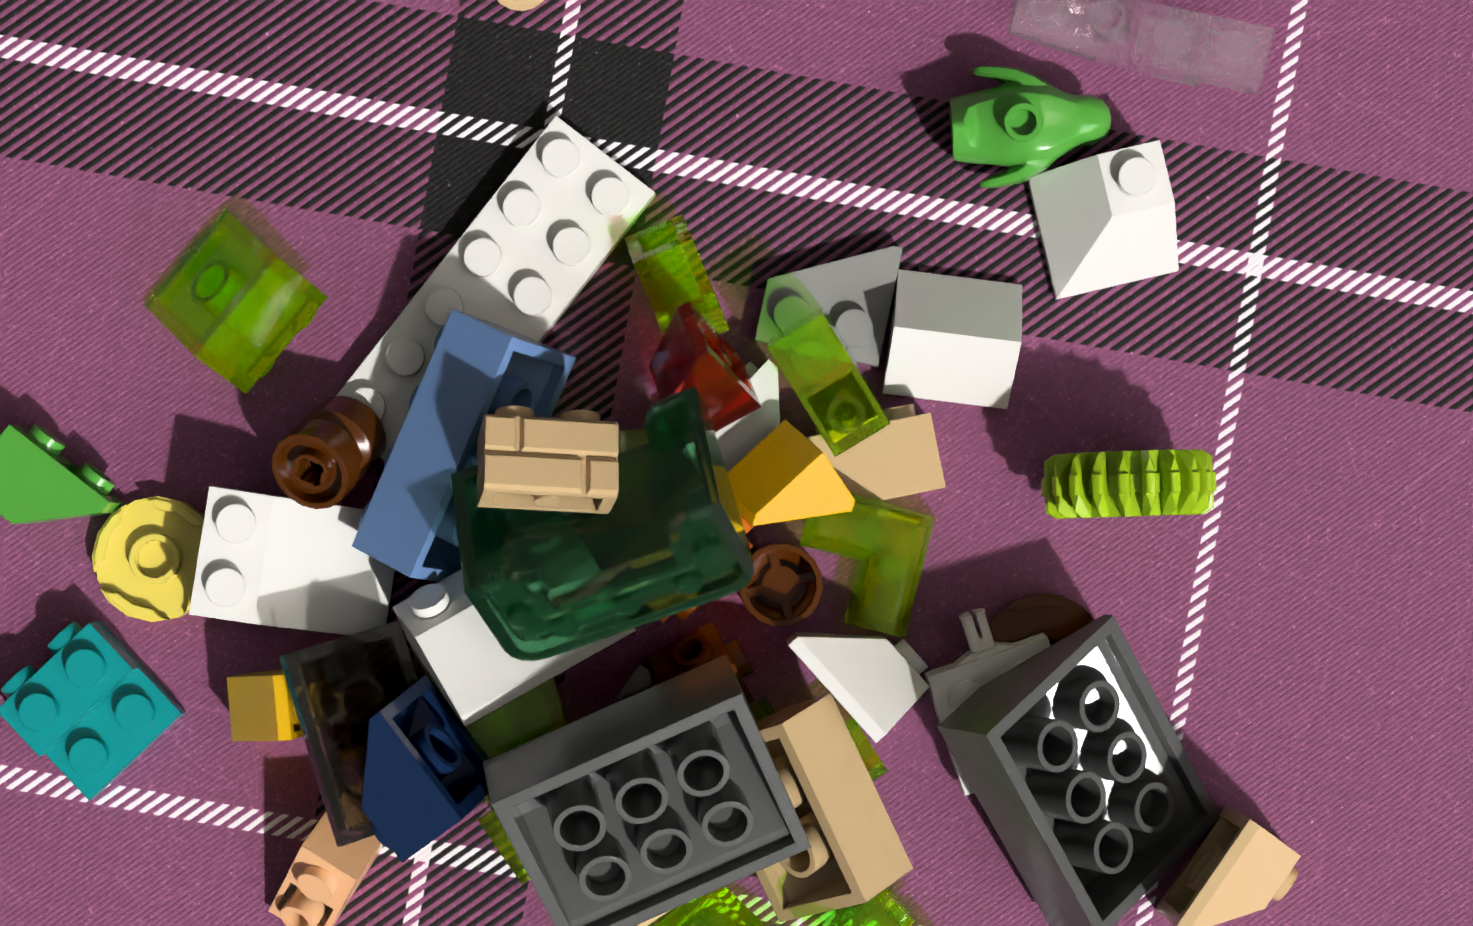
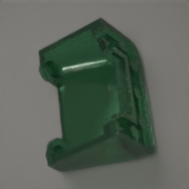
M696 386L664 397L653 403L646 411L643 421L649 443L618 454L619 491L609 514L477 507V465L451 474L464 592L503 650L511 657L523 661L546 659L731 595L743 589L752 580L755 571L747 536L707 407Z

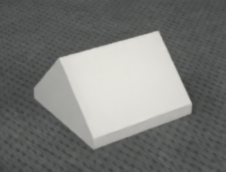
M898 269L882 394L1007 409L1022 343V285Z

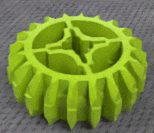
M1198 449L1055 454L1044 461V477L1041 478L1042 497H1045V512L1055 519L1205 514L1214 508V491H1217L1216 472H1213L1212 455Z

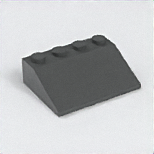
M1105 614L982 685L937 726L1049 926H1114L1220 818L1114 615Z
M723 655L482 762L491 805L554 926H636L812 848L727 655Z

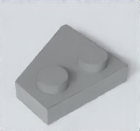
M891 246L768 278L755 342L877 368L903 248Z

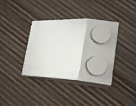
M209 486L189 615L265 626L384 639L395 569L352 547L359 529V520L363 511L361 508L333 505L330 508L313 509L301 506L289 497Z

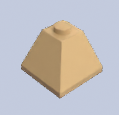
M1225 806L1219 814L1220 818L1210 827L1155 909L1174 926H1214L1263 910L1271 899L1279 901L1290 890L1298 875V870L1294 868V865L1301 856L1250 818Z

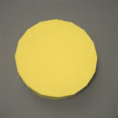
M163 496L134 500L112 512L97 533L92 553L94 573L97 574V580L102 587L100 589L107 601L129 617L150 622L180 618L189 613L204 515L184 501Z

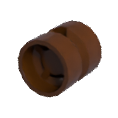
M343 395L327 398L302 420L301 424L296 426L278 443L272 455V471L277 484L289 498L301 506L313 509L332 507L341 501L353 489L357 481L364 477L382 457L386 449V433L382 422L369 406L358 399Z
M787 543L768 544L754 551L744 563L739 577L740 596L747 610L760 622L775 627L793 626L807 619L818 606L823 592L822 574L816 561L802 548Z

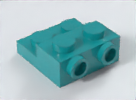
M75 621L63 629L48 644L47 648L54 656L37 672L31 665H28L15 674L2 687L1 692L8 699L0 706V715L39 757L47 755L90 801L96 798L186 713V710L102 621L89 622L84 628Z

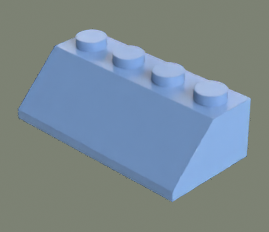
M452 309L446 324L442 326L435 338L434 352L422 381L414 389L410 397L409 411L397 440L389 448L385 456L384 470L372 499L361 513L359 529L352 547L410 578L436 582L468 566L477 556L494 552L512 509L477 507L478 433L484 415L495 414L498 408L504 406H524L533 409L535 417L551 418L576 357L485 319Z

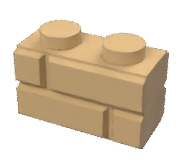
M504 406L498 408L495 414H485L478 433L477 507L609 514L619 491L618 422L600 421V415L590 410L567 411L561 415V418L535 417V411L524 406Z

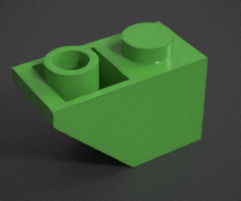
M35 423L31 429H28L25 426L9 424L0 435V515L11 524H34L112 514V512L121 508L124 502L110 492L116 484L107 475L87 462H84L80 468L61 454L66 445L41 425Z

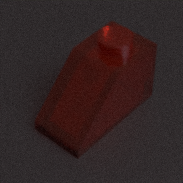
M689 301L678 306L649 365L658 390L651 395V400L660 419L668 428L676 425L694 443H697L761 408V405L742 358Z

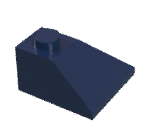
M426 675L369 719L362 811L369 818L371 829L378 841L385 847L392 849L402 863L461 821L489 794L482 764L489 757Z

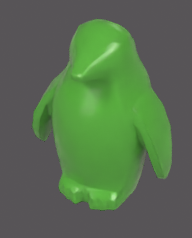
M998 65L976 67L973 69L972 74L996 80L1002 85L949 99L953 161L1007 167L1002 173L990 176L979 182L982 188L1007 187L1026 182L1046 170L1057 158L1078 147L1093 146L1106 139L1111 129V113L1104 99L1091 94H1072L1051 85L1040 76L1017 67Z

